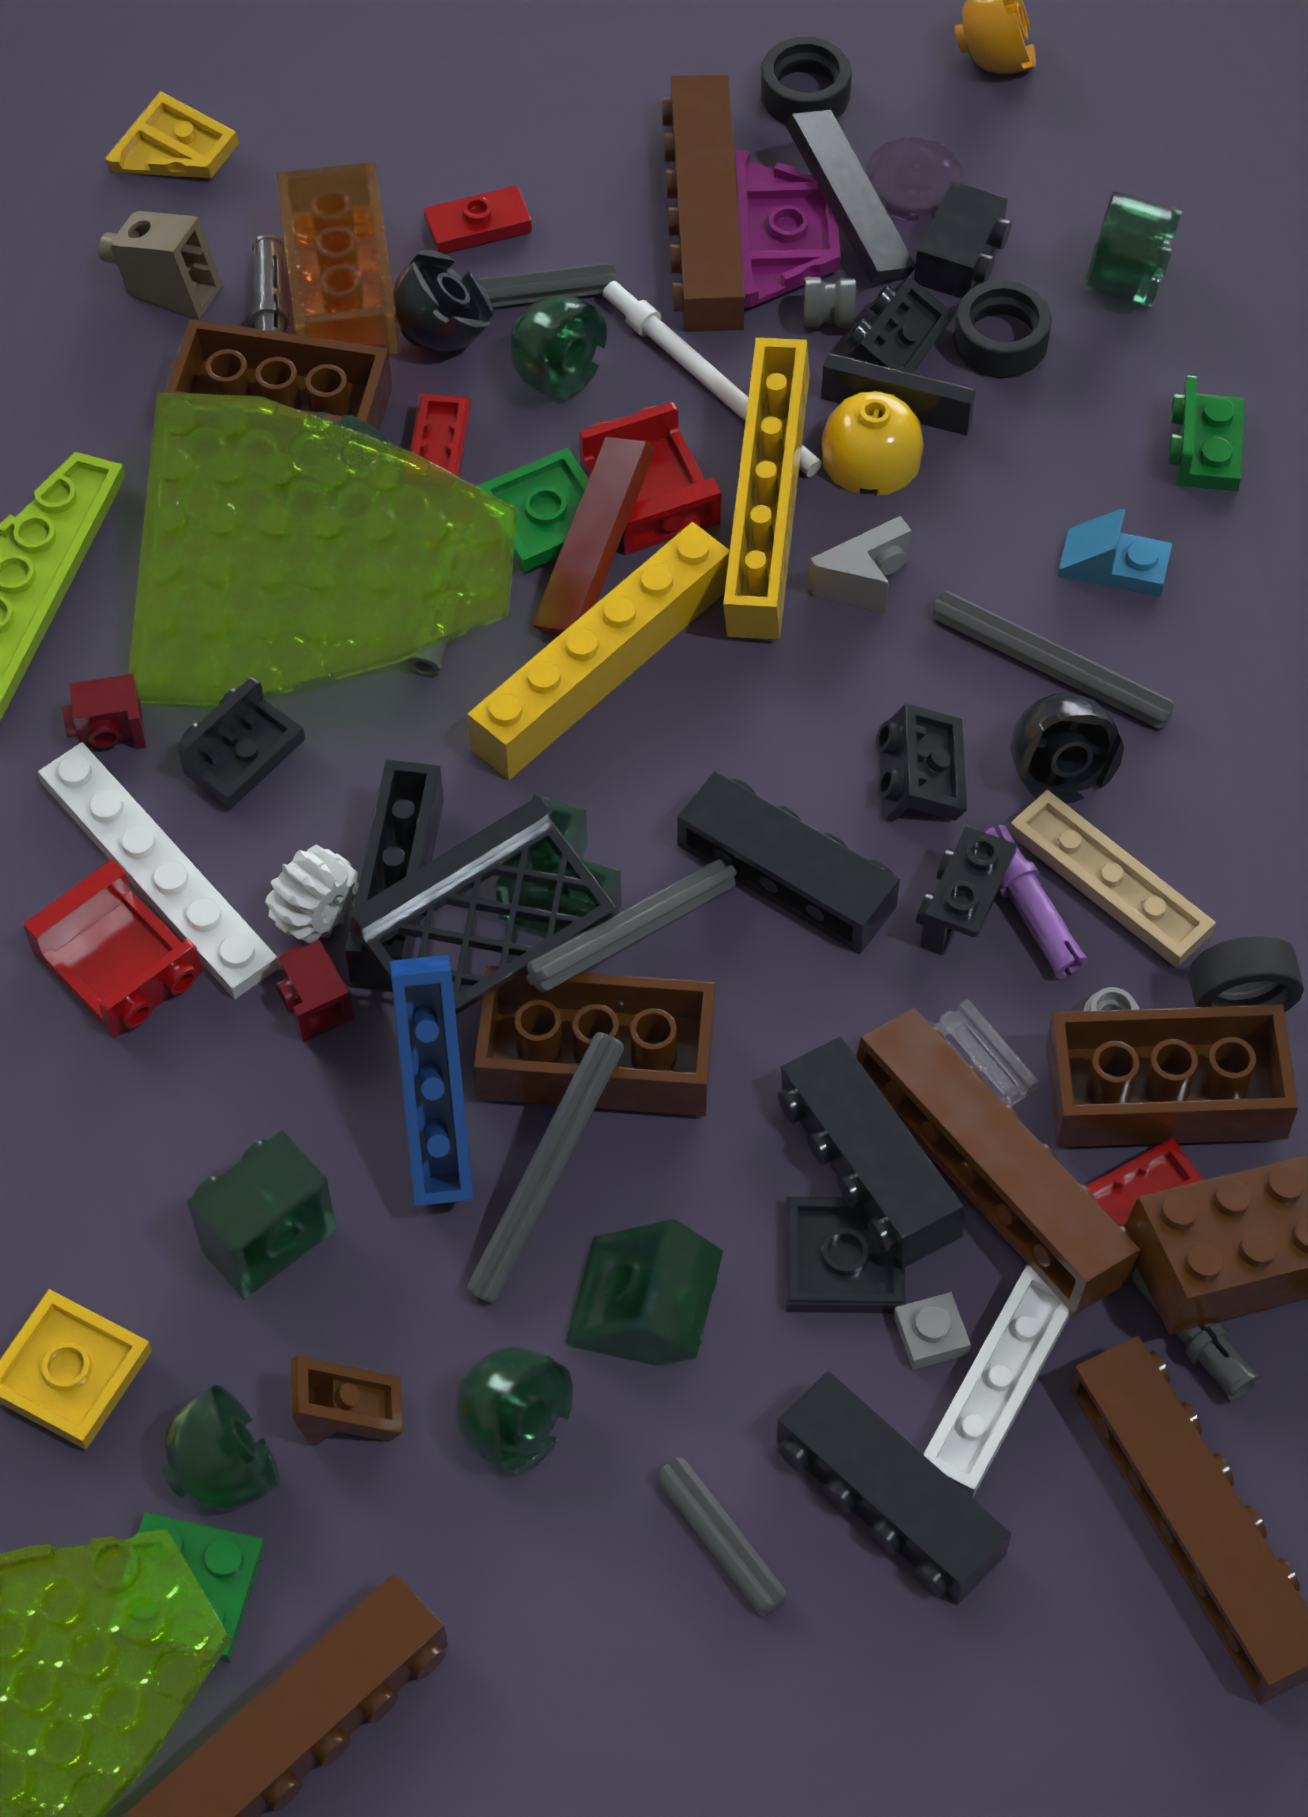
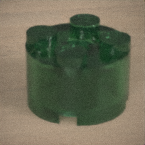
M1113 191L1101 224L1102 229L1098 242H1096L1085 287L1099 293L1152 307L1160 283V278L1154 277V275L1164 277L1172 253V248L1169 247L1170 240L1165 238H1174L1182 210Z

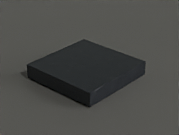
M786 1196V1312L894 1314L895 1307L906 1305L905 1268L902 1269L890 1250L883 1253L876 1246L868 1229L867 1222L869 1220L860 1209V1206L852 1209L843 1197Z

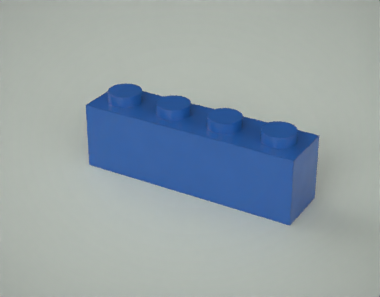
M442 955L390 961L414 1205L421 1206L474 1200L449 956Z

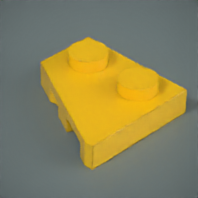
M160 91L106 156L105 161L109 170L115 173L212 178L240 144L236 131Z

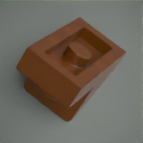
M300 1355L291 1359L292 1418L309 1445L316 1446L336 1432L388 1442L403 1434L401 1377Z

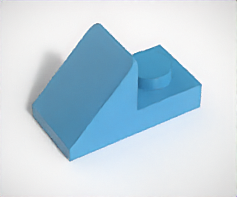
M1118 509L1068 529L1058 576L1161 597L1172 543L1121 533L1125 509Z

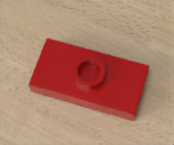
M518 185L424 208L425 222L436 251L443 254L532 232L531 218Z
M420 394L406 470L408 486L458 489L471 414L470 397Z
M1171 1138L1088 1184L1086 1187L1092 1192L1099 1206L1114 1222L1124 1227L1138 1196L1203 1181L1204 1179L1176 1141Z

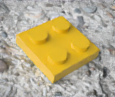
M48 1289L0 1359V1404L87 1450L151 1354L150 1342Z

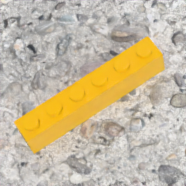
M755 339L723 602L727 637L780 640L810 378L807 340Z
M691 522L467 713L471 750L508 781L725 593L730 550L695 523Z

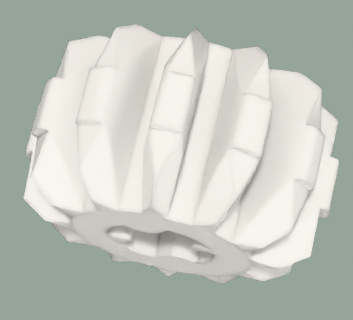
M314 845L306 852L299 850L295 853L291 863L288 865L282 864V872L279 877L271 880L270 884L274 889L267 895L265 903L270 908L268 916L287 935H293L297 939H302L309 944L317 941L320 936L328 938L338 923L344 924L346 913L354 909L355 904L352 899L357 895L359 887L357 882L358 872L351 867L350 862L338 853L334 854L329 849H323L318 845Z

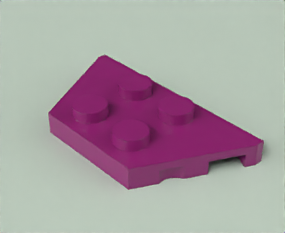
M735 150L745 295L744 308L753 307L804 285L805 277L821 278L840 270L841 255L838 222L812 174L800 173L796 168L779 162L774 169L751 162L749 152Z

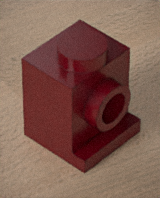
M134 674L69 683L71 705L62 706L67 738L78 737L79 742H83L87 748H107L128 741H134L136 749L147 748L142 706Z
M320 940L307 946L292 947L278 957L276 964L282 973L283 980L276 983V988L288 1013H294L298 1035L303 1043L354 1019L349 990Z

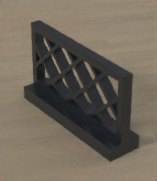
M538 795L351 910L349 934L361 950L367 949L391 984L390 961L396 959L391 958L382 944L395 935L403 934L422 938L418 958L425 957L428 939L462 945L457 971L451 970L452 982H454L455 1013L457 1015L525 972L530 961L615 915L617 907L551 821L553 812L541 796ZM548 842L561 859L558 875L525 869L527 854ZM520 859L519 868L508 866ZM566 867L574 878L564 876ZM492 875L515 879L512 904L478 898L481 882ZM522 881L556 887L552 911L519 906L518 901ZM473 888L472 897L462 895ZM562 888L585 892L597 907L582 917L557 913ZM445 904L468 908L465 932L458 933L432 928L434 911ZM476 910L509 916L504 941L471 935ZM426 917L424 926L415 925L416 922ZM515 917L548 923L546 940L535 947L512 943L511 938ZM555 925L565 926V928L553 935ZM468 947L502 953L499 969L489 976L463 972ZM508 954L519 956L507 964ZM461 984L471 986L459 994Z

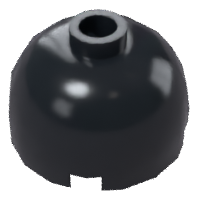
M421 250L401 271L394 284L392 306L400 325L401 333L410 343L434 351L450 352L465 348L474 341L491 323L487 321L494 315V308L485 289L469 271L462 278L456 271L450 268L455 263V260L448 255L434 250Z
M1056 693L1037 700L1022 713L1014 727L1010 751L1018 777L1036 799L1046 790H1049L1064 803H1073L1084 799L1083 795L1077 791L1089 789L1096 783L1099 789H1101L1110 782L1121 766L1124 744L1114 720L1095 700L1074 693Z

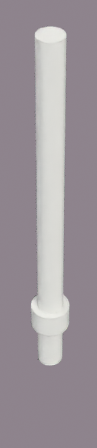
M617 281L610 282L604 288L603 297L626 316V324L640 336L648 335L738 416L746 421L748 396L660 320V312L646 300L638 301ZM802 444L799 469L805 475L811 477L820 469L822 461Z

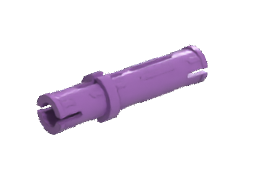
M998 825L996 830L992 827L985 831L988 834L1015 843L1005 825ZM1017 847L1016 854L999 892L1003 897L1010 898L1039 948L1049 961L1055 976L1058 979H1065L1067 976L1064 971L1065 969L1069 977L1073 976L1086 966L1088 958L1072 937L1068 927L1037 879L1040 876V872L1035 864L1026 861Z

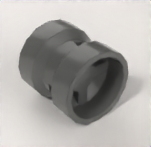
M805 277L804 328H819L823 323H834L838 328L853 329L855 323L856 278H840L836 283H825L821 278Z

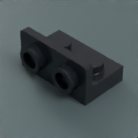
M908 276L895 289L886 285L869 306V309L875 314L869 322L863 318L849 333L844 342L850 346V349L844 357L855 360L860 358L867 363L913 374L955 314Z
M905 703L888 721L883 722L876 737V749L880 752L881 768L877 790L879 797L882 798V817L885 820L894 822L908 808L956 821L967 811L962 719Z

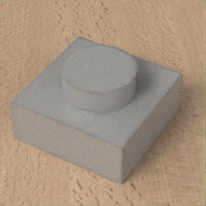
M952 1292L895 1307L894 1320L912 1370L969 1354L971 1344Z

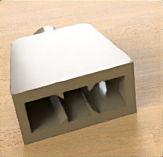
M136 211L130 215L117 234L107 232L100 239L98 246L100 259L118 266L127 291L136 298L199 320L223 286L198 217Z

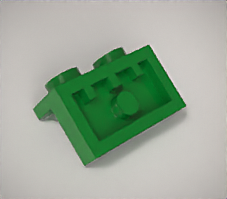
M1187 375L1183 394L1174 393L1170 422L1171 424H1179V434H1171L1168 464L1177 465L1176 486L1238 491L1242 470L1244 398L1196 394L1197 376Z

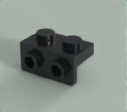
M250 677L239 688L229 690L221 699L219 706L202 722L192 724L183 734L177 747L184 775L229 809H232L305 740L304 728L264 699L261 682L254 677Z
M967 825L965 826L955 850L947 848L937 872L936 878L940 882L935 893L927 892L920 905L916 923L923 925L921 948L942 955L953 930L970 937H977L1016 854L1017 846L1015 843Z

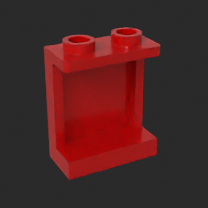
M674 402L657 407H647L638 413L610 422H600L580 431V465L588 479L605 437L647 441L656 449L619 543L624 555L668 542L691 522L703 530L721 524L722 492L714 477L704 479L680 432L679 411Z
M113 859L23 923L32 952L113 1038H116L128 1028H136L144 1023L154 1008L170 996L185 992L193 985L197 976L203 972L197 947L190 939L181 942L130 889L126 872Z

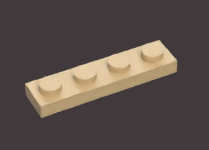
M1049 790L1040 795L1010 823L1009 833L1015 840L1176 968L1214 933L1216 922Z

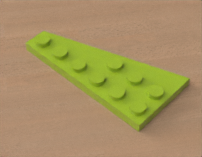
M74 452L34 491L35 499L16 517L9 515L0 523V721L126 478L123 464Z

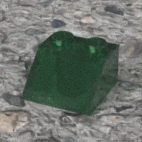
M676 1219L594 1236L565 1343L573 1348L654 1366L697 1358L699 1347L704 1337V1327L712 1295L717 1285V1275L723 1250Z

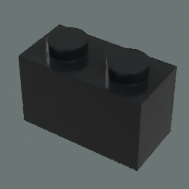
M952 181L917 249L914 280L921 286L961 299L970 289L976 287L978 283L987 282L995 260V256L992 254L995 248L1003 249L1011 231L1012 221L1005 219L1008 198Z

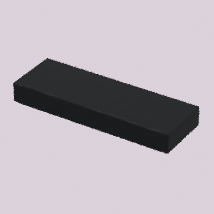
M827 354L822 372L821 399L841 404L846 398L861 392L878 391L887 393L905 402L918 418L920 424L968 435L972 424L976 390L835 354Z

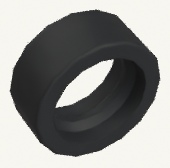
M804 36L781 41L767 52L761 64L762 104L772 117L783 124L787 123L792 114L831 110L837 119L845 112L850 101L851 62L845 52L829 40L814 36ZM810 71L822 74L831 80L833 84L818 92L801 93L788 89L779 81L784 76L795 72Z
M1005 279L987 281L970 289L960 300L956 315L954 342L957 353L969 367L985 375L1010 377L1021 375L1035 368L1045 357L1049 343L1052 323L1049 304L1037 290L1022 282ZM1001 314L1013 316L1025 322L1032 330V333L1019 341L1004 343L990 340L979 334L973 325L976 321L986 316Z
M1243 936L1219 942L1202 951L1191 962L1188 972L1195 1007L1283 1004L1285 1013L1301 1000L1304 991L1297 955L1291 943L1272 936Z

